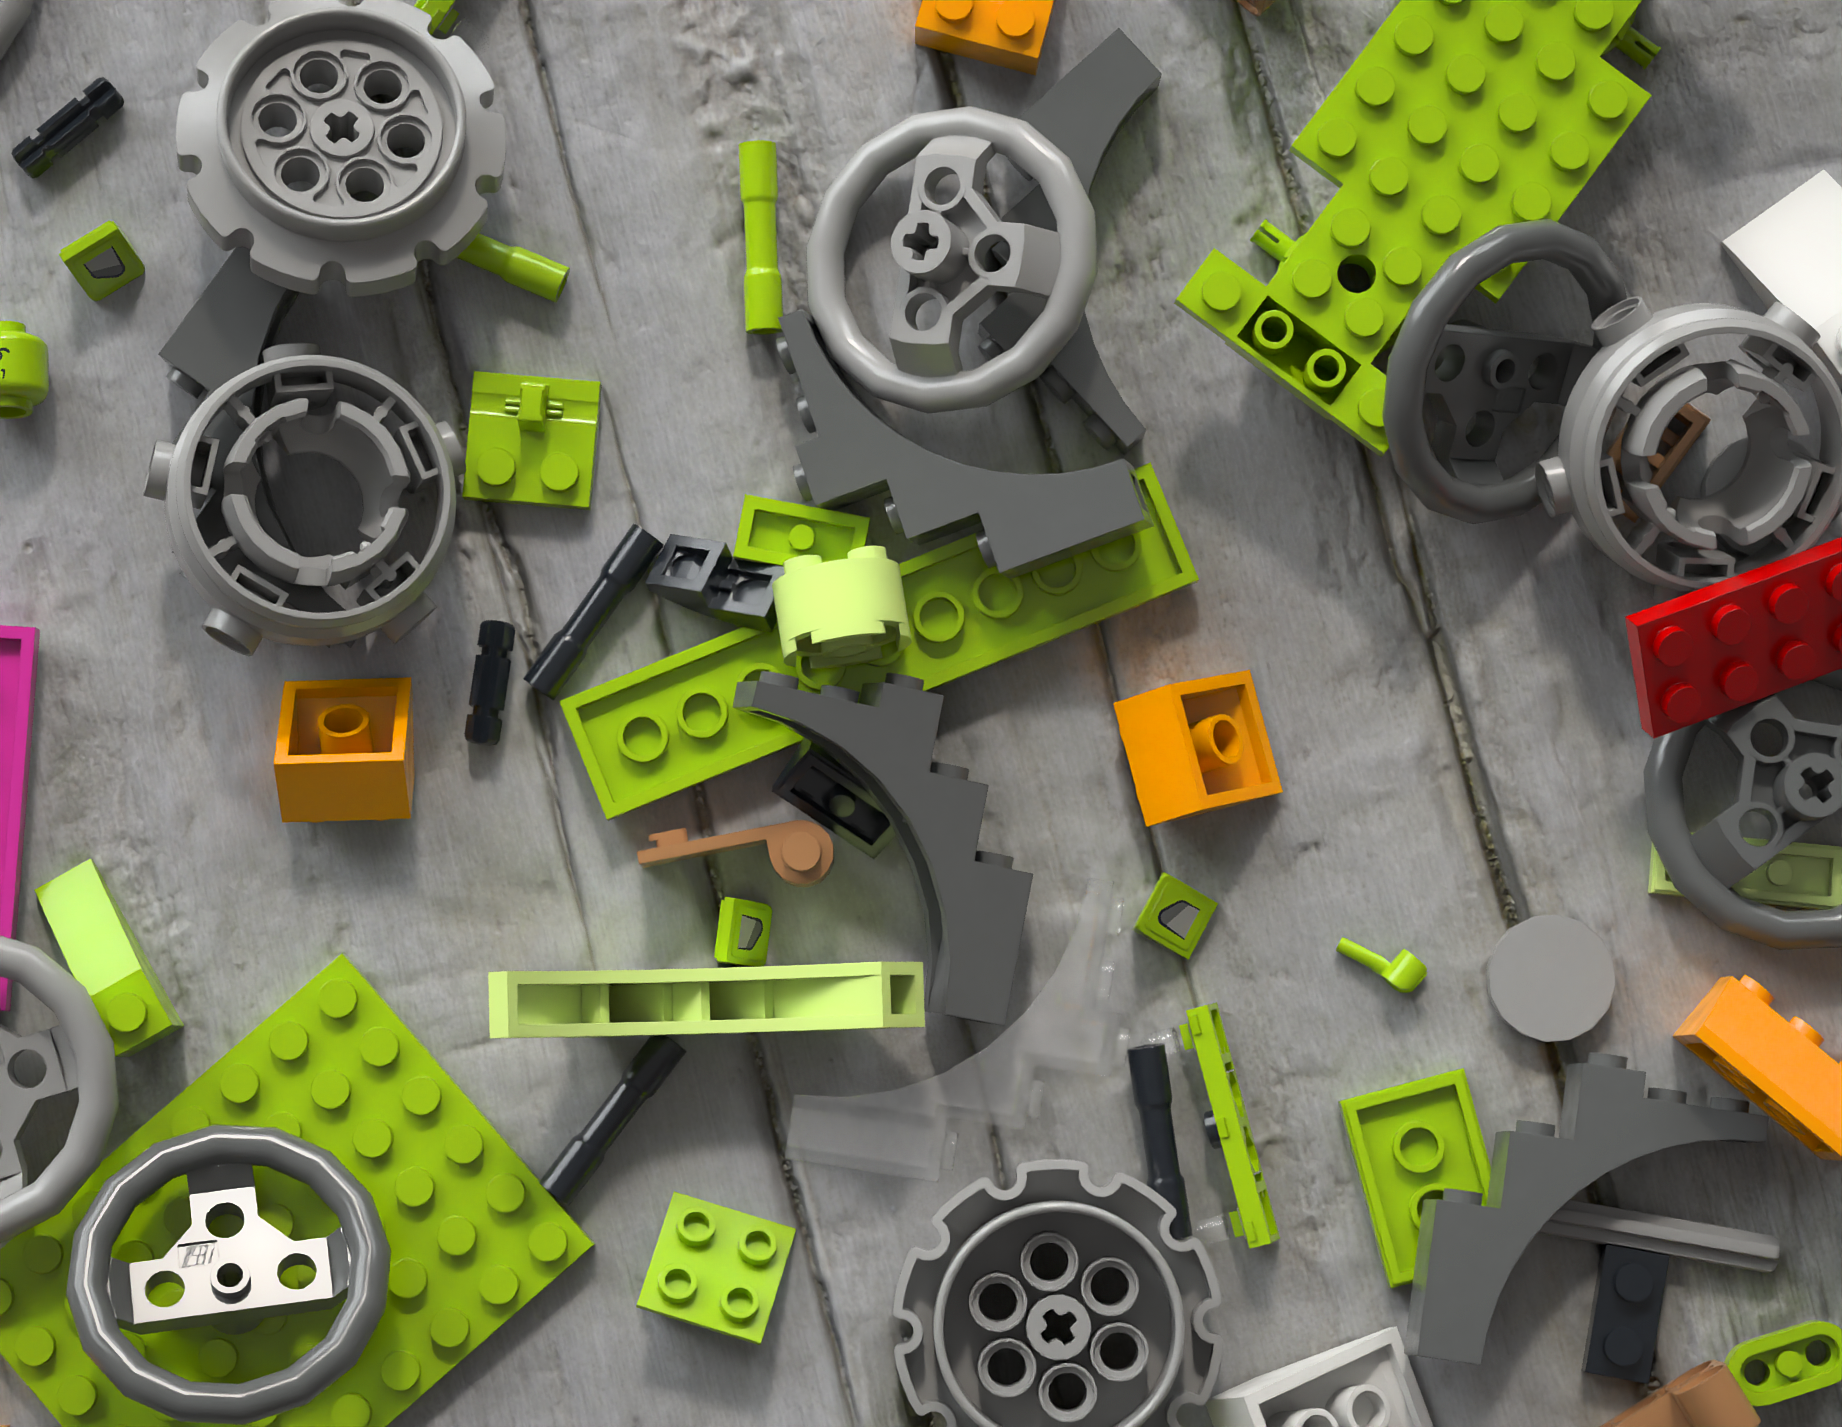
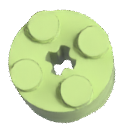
M865 546L856 548L847 553L848 559L823 563L819 555H803L784 561L785 574L773 582L772 590L785 664L796 667L797 656H809L810 668L844 667L883 658L881 646L895 640L898 652L911 644L912 639L900 567L897 562L887 559L885 547Z

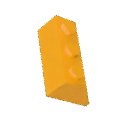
M1744 975L1739 981L1733 976L1720 977L1673 1034V1037L1817 1157L1823 1160L1842 1161V1060L1838 1064L1819 1048L1824 1042V1038L1806 1022L1796 1016H1793L1788 1022L1769 1007L1774 1001V997L1755 980L1747 975Z

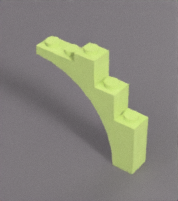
M861 962L654 970L488 972L490 1038H609L925 1027L923 962Z

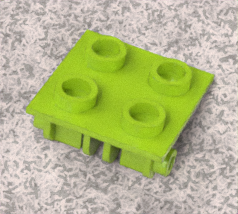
M674 1191L636 1308L761 1345L796 1229Z

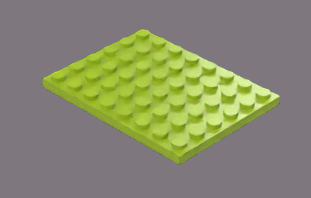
M342 953L107 1156L59 1214L15 1236L0 1249V1354L62 1427H387L595 1243L556 1197L540 1184V1179L346 954ZM214 1124L276 1127L331 1151L373 1196L391 1248L386 1310L356 1365L307 1405L247 1425L180 1422L125 1397L83 1351L66 1297L74 1232L104 1182L154 1143ZM253 1166L259 1217L292 1241L327 1237L341 1227L338 1216L309 1185L267 1166ZM187 1175L173 1178L134 1209L112 1246L111 1257L127 1263L162 1259L192 1225ZM221 1215L211 1222L208 1231L218 1238H230L241 1231L244 1221L236 1215ZM295 1265L286 1269L279 1281L289 1289H303L314 1281L316 1273L308 1266ZM162 1283L150 1292L148 1300L158 1307H170L180 1301L185 1290L176 1283ZM347 1299L329 1310L264 1318L256 1328L239 1335L219 1332L211 1325L143 1335L119 1329L149 1363L191 1382L241 1384L287 1369L326 1337Z

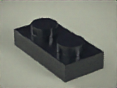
M1602 1244L1581 1371L1649 1384L1670 1256Z

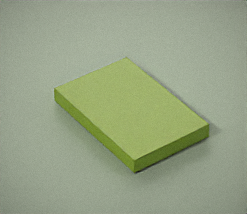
M1464 1068L1338 1101L1389 1288L1413 1283L1424 1199L1443 1200L1444 1188L1482 1193L1481 1206L1487 1205L1491 1166Z

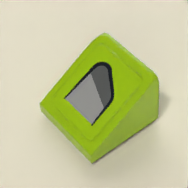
M110 220L61 249V253H59V256L88 297L95 302L102 300L145 272V265L125 233L114 221Z
M1163 872L1132 930L1189 960L1218 903L1177 878Z
M725 897L724 900H721L714 958L719 963L750 967L764 966L767 959L773 912L771 906L765 903Z

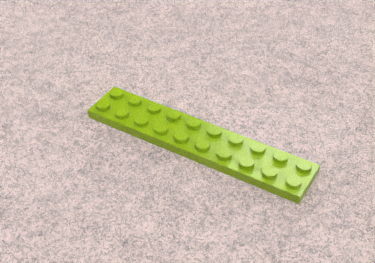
M1151 462L1135 468V472L1154 527L1012 579L999 573L997 566L988 568L979 549L976 533L900 563L899 567L912 642L907 648L899 652L897 651L895 640L881 646L883 658L866 663L814 669L810 668L809 656H797L796 667L788 666L784 663L777 621L772 633L741 627L559 701L606 819L610 821L800 744L804 737L782 724L732 708L737 682L759 681L761 671L799 678L797 690L820 694L822 685L843 687L858 691L861 694L862 684L885 682L886 673L902 674L925 680L923 691L928 692L1197 583L1199 581L1198 575Z

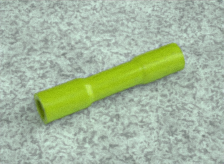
M765 140L746 141L738 145L740 198L744 206L746 273L744 275L745 328L748 334H776L783 332L778 319L783 316L782 278L778 270L776 202L778 200L776 143Z
M480 233L456 257L499 275L507 283L555 303L560 298L570 273V268L522 247L509 246Z

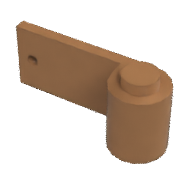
M794 820L692 841L688 840L686 828L648 835L650 842L656 841L657 848L637 851L639 865L646 868L767 844L769 857L776 874L785 883L795 887H811L821 883L830 874L834 864V846L829 834L820 825L808 820Z

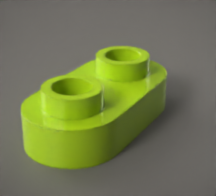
M1806 1321L1737 1344L1730 1350L1724 1363H1726L1752 1405H1771L1833 1385L1842 1379V1329L1825 1321ZM1819 1340L1825 1346L1826 1355L1822 1362L1812 1365L1806 1358V1348L1811 1342ZM1753 1360L1761 1361L1765 1367L1764 1378L1756 1384H1750L1744 1374L1746 1365Z

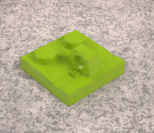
M474 371L465 460L466 473H464L462 492L464 500L591 510L602 389L601 382Z

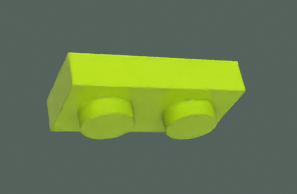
M745 494L733 558L783 566L784 561L803 555H819L822 558V563L848 559L847 553L849 551L866 546L870 517Z

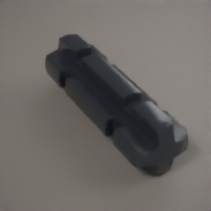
M104 77L97 78L83 90L86 95L80 101L73 98L36 129L40 133L36 138L32 140L28 136L13 148L11 153L13 159L28 176L38 178L53 165L50 160L58 154L62 158L99 127L96 122L102 116L109 119L123 107V97L109 80Z
M484 620L480 624L477 645L482 647L481 655L478 654L475 657L469 705L473 707V713L467 714L464 733L465 739L470 743L492 746L497 745L500 741L503 720L498 718L499 711H504L511 666L510 659H507V652L513 651L515 628L508 622Z

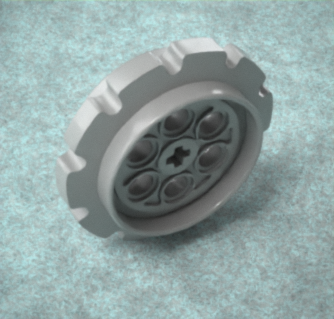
M277 0L268 6V22L265 25L252 26L244 20L235 22L213 41L196 64L197 82L203 89L197 92L188 91L183 93L178 107L176 121L178 167L183 172L197 174V176L187 182L188 203L195 217L209 237L223 251H230L235 247L250 249V269L252 273L281 287L307 294L318 293L320 286L328 280L341 282L345 286L346 294L350 297L382 294L415 283L417 278V262L420 260L431 259L439 265H447L470 245L487 221L488 203L480 194L498 192L501 189L506 157L505 118L500 113L485 110L493 104L494 83L478 56L459 36L453 35L442 40L432 37L429 34L432 23L431 16L419 8L399 0H363L360 5L352 7L345 6L339 0ZM313 84H324L331 87L332 90L326 93H314L306 88ZM385 94L396 100L381 104L370 100V98L375 95ZM273 127H283L289 129L291 133L283 137H273L266 134L265 131ZM399 148H411L419 154L411 158H402L392 152ZM296 181H307L314 185L312 189L303 192L294 191L287 186ZM368 191L377 195L378 198L370 202H361L350 196L357 192Z
M1069 1159L1034 1160L1020 1163L1016 1166V1181L1011 1188L1006 1190L998 1189L988 1177H981L957 1192L932 1216V1224L940 1233L939 1243L932 1249H923L918 1246L910 1249L898 1278L893 1303V1315L898 1319L910 1322L913 1327L912 1337L907 1342L895 1346L894 1356L902 1386L916 1414L921 1416L929 1412L941 1413L946 1419L945 1427H1182L1176 1419V1414L1183 1404L1193 1403L1203 1406L1207 1403L1218 1375L1224 1341L1219 1334L1208 1332L1204 1328L1203 1318L1207 1311L1218 1308L1222 1304L1220 1287L1212 1263L1201 1241L1195 1237H1189L1183 1241H1177L1172 1238L1169 1227L1176 1217V1209L1153 1189L1122 1172L1115 1173L1107 1185L1095 1186L1091 1183L1088 1176L1089 1166L1083 1161ZM1046 1242L1060 1245L1067 1257L1064 1271L1058 1277L1052 1279H1042L1036 1276L1030 1266V1257L1033 1250ZM1105 1267H1114L1122 1271L1126 1278L1127 1287L1125 1293L1120 1300L1114 1303L1104 1304L1098 1302L1091 1293L1090 1284L1092 1278L1097 1271ZM1003 1283L1011 1287L1015 1292V1308L1005 1318H989L979 1308V1296L983 1289L990 1284ZM1051 1309L1060 1316L1068 1311L1074 1316V1319L1068 1324V1328L1073 1335L1064 1342L1057 1336H1052L1045 1340L1040 1334L1047 1327L1043 1315ZM1112 1333H1126L1135 1342L1136 1351L1134 1358L1125 1367L1112 1368L1107 1366L1100 1357V1347L1103 1340ZM1002 1348L1017 1350L1024 1357L1025 1368L1023 1374L1013 1383L1002 1384L996 1382L988 1373L990 1357L994 1352ZM1063 1373H1073L1079 1376L1085 1385V1393L1082 1400L1071 1408H1060L1054 1405L1048 1396L1051 1381L1057 1375Z

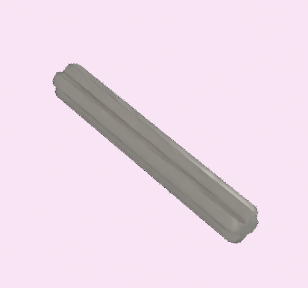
M1568 1200L1538 1231V1233L1763 1273L1774 1272L1780 1256L1779 1239L1773 1235L1575 1200Z

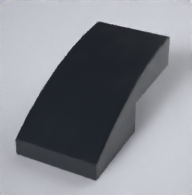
M670 534L645 583L649 591L692 611L731 624L772 633L777 623L772 584L785 573L783 566L733 559L726 542Z

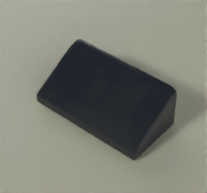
M804 738L772 786V792L875 859L896 836L888 818L855 776L822 747Z

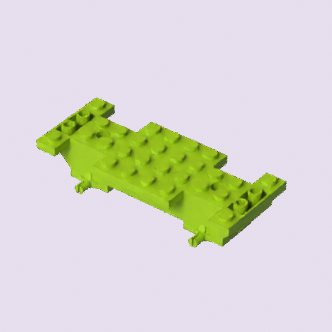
M1400 0L1289 149L1291 153L1339 187L1338 192L1308 232L1299 237L1296 242L1269 223L1267 219L1256 230L1250 241L1280 262L1276 274L1267 286L1214 248L1175 299L1174 304L1223 339L1228 347L1326 420H1332L1382 457L1389 448L1382 419L1386 375L1371 365V362L1376 356L1388 350L1392 345L1394 346L1412 301L1450 255L1499 225L1541 219H1551L1558 222L1652 96L1601 58L1616 47L1645 70L1660 51V46L1655 45L1631 27L1635 19L1637 7L1642 0ZM1527 262L1508 265L1478 284L1475 289L1496 304ZM1349 263L1360 265L1367 271L1370 277V288L1361 293L1347 291L1338 280V268Z

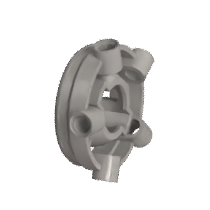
M1635 296L1615 304L1600 314L1593 321L1591 327L1603 347L1583 370L1570 394L1560 426L1558 456L1535 463L1536 485L1547 513L1551 517H1556L1571 512L1581 531L1604 556L1634 576L1654 584L1652 599L1660 604L1810 549L1819 540L1829 524L1836 520L1842 512V394L1829 370L1811 350L1820 339V334L1803 318L1778 301H1775L1763 316L1742 308L1713 303L1685 304L1651 314L1642 298ZM1713 334H1747L1738 347L1763 369L1760 373L1731 358L1728 361L1689 365L1658 380L1640 398L1637 405L1621 396L1630 382L1642 387L1690 355L1684 342ZM1782 382L1805 392L1809 385L1812 387L1819 410L1821 425L1819 460L1790 450L1788 431H1791L1794 436L1808 435L1810 431L1798 403L1780 385ZM1733 386L1737 389L1751 392L1757 399L1742 416L1746 425L1748 445L1743 465L1736 477L1727 486L1712 495L1701 498L1677 496L1666 509L1667 502L1659 486L1650 484L1653 474L1649 468L1647 456L1657 454L1662 434L1673 416L1688 402L1705 393L1718 395ZM1615 407L1625 413H1630L1621 444V467L1626 486L1622 492H1620L1613 457L1601 451L1606 427ZM1623 501L1641 518V521L1631 529L1626 539L1622 537L1611 518L1625 513ZM1791 515H1794L1789 524L1785 528H1783L1781 525ZM1662 531L1676 540H1665L1657 543L1656 565L1643 559L1641 555L1654 543L1655 538ZM1715 534L1727 535L1741 546L1755 543L1767 535L1773 540L1751 556L1735 563V558L1717 548Z
M288 343L267 348L263 351V364L230 379L216 389L200 405L184 428L177 445L156 440L143 496L164 501L167 532L179 566L197 593L212 607V610L202 624V628L209 636L225 647L242 655L253 656L263 638L298 646H324L355 640L379 629L396 644L437 608L424 590L432 581L444 560L454 529L456 514L454 477L466 473L465 459L460 444L446 421L434 424L429 414L407 390L375 369L344 358L321 355L320 346L314 343ZM333 382L355 388L382 403L381 406L376 408L372 416L349 403L338 401L331 414H307V411L323 407L327 403L334 390ZM266 384L269 410L255 418L250 412L249 407L243 405L238 397L255 387ZM224 409L233 419L234 424L244 432L235 442L223 467L224 498L221 502V511L231 536L227 539H221L218 544L208 549L198 529L193 508L201 509L207 497L220 441L219 439L202 435L214 418ZM390 411H393L406 424L399 427L393 437L382 425ZM274 439L288 456L296 453L325 455L339 462L351 473L362 496L363 512L357 532L365 541L360 544L359 553L356 554L350 551L334 557L330 554L320 557H303L279 545L264 532L255 511V494L261 477L252 462V457L258 447ZM436 485V523L431 542L423 560L419 565L407 551L389 567L383 559L396 543L408 521V510L406 508H399V498L402 490L406 488L410 494H415ZM240 548L242 553L262 571L284 582L307 586H335L340 584L346 590L370 573L376 579L365 587L357 598L356 602L360 607L339 612L311 613L282 607L289 596L288 593L239 564L230 576L217 560L224 559L227 554Z

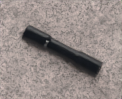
M633 523L603 565L597 581L565 626L553 635L523 680L554 701L585 658L589 645L624 596L631 592L664 547V544Z
M667 1035L650 1036L623 1071L620 1082L581 1133L574 1136L541 1178L540 1184L561 1201L570 1205L601 1165L605 1153L642 1104L656 1093L687 1051Z
M1165 1043L1127 1048L1134 1103L1139 1111L1148 1171L1147 1186L1165 1198L1176 1209V1217L1169 1227L1172 1238L1174 1240L1186 1238L1193 1234L1185 1180L1180 1172L1171 1112L1173 1097Z

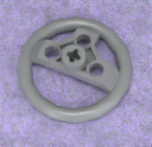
M973 106L914 114L864 143L825 190L806 245L808 308L831 359L873 397L927 414L987 407L1039 378L1077 332L1098 273L1095 211L1070 158L1027 121ZM996 153L1008 156L1040 184L1057 220V232L1024 223L1001 221L982 195L986 166ZM916 158L909 211L898 222L891 237V252L894 260L900 266L889 336L895 364L862 336L846 300L844 252L859 209L889 173ZM957 174L960 179V189L957 196L947 204L938 205L935 200L937 184L945 176ZM1007 241L1010 246V258L1007 264L999 271L987 272L984 264L986 252L996 242ZM997 291L1026 293L1047 298L1042 313L1014 347L973 370L963 371L959 356V345L964 319ZM938 299L941 306V315L938 322L929 330L919 331L916 325L918 309L925 302Z
M0 935V977L19 982L51 1009L60 1023L58 1026L26 1036H21L0 1024V1143L2 1147L0 1156V1243H4L59 1214L100 1166L119 1107L114 1042L86 987L40 948ZM25 1050L36 1051L43 1057L46 1063V1074L43 1081L33 1088L21 1084L14 1074L15 1060ZM78 1088L79 1103L64 1148L38 1179L28 1185V1167L20 1142L22 1134L42 1099Z

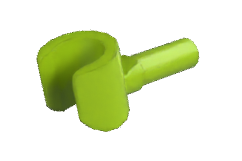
M1345 937L1341 938L1336 948L1337 952L1371 968L1373 972L1379 974L1399 993L1412 992L1427 975V967L1406 949H1402L1393 961L1389 963L1381 955Z

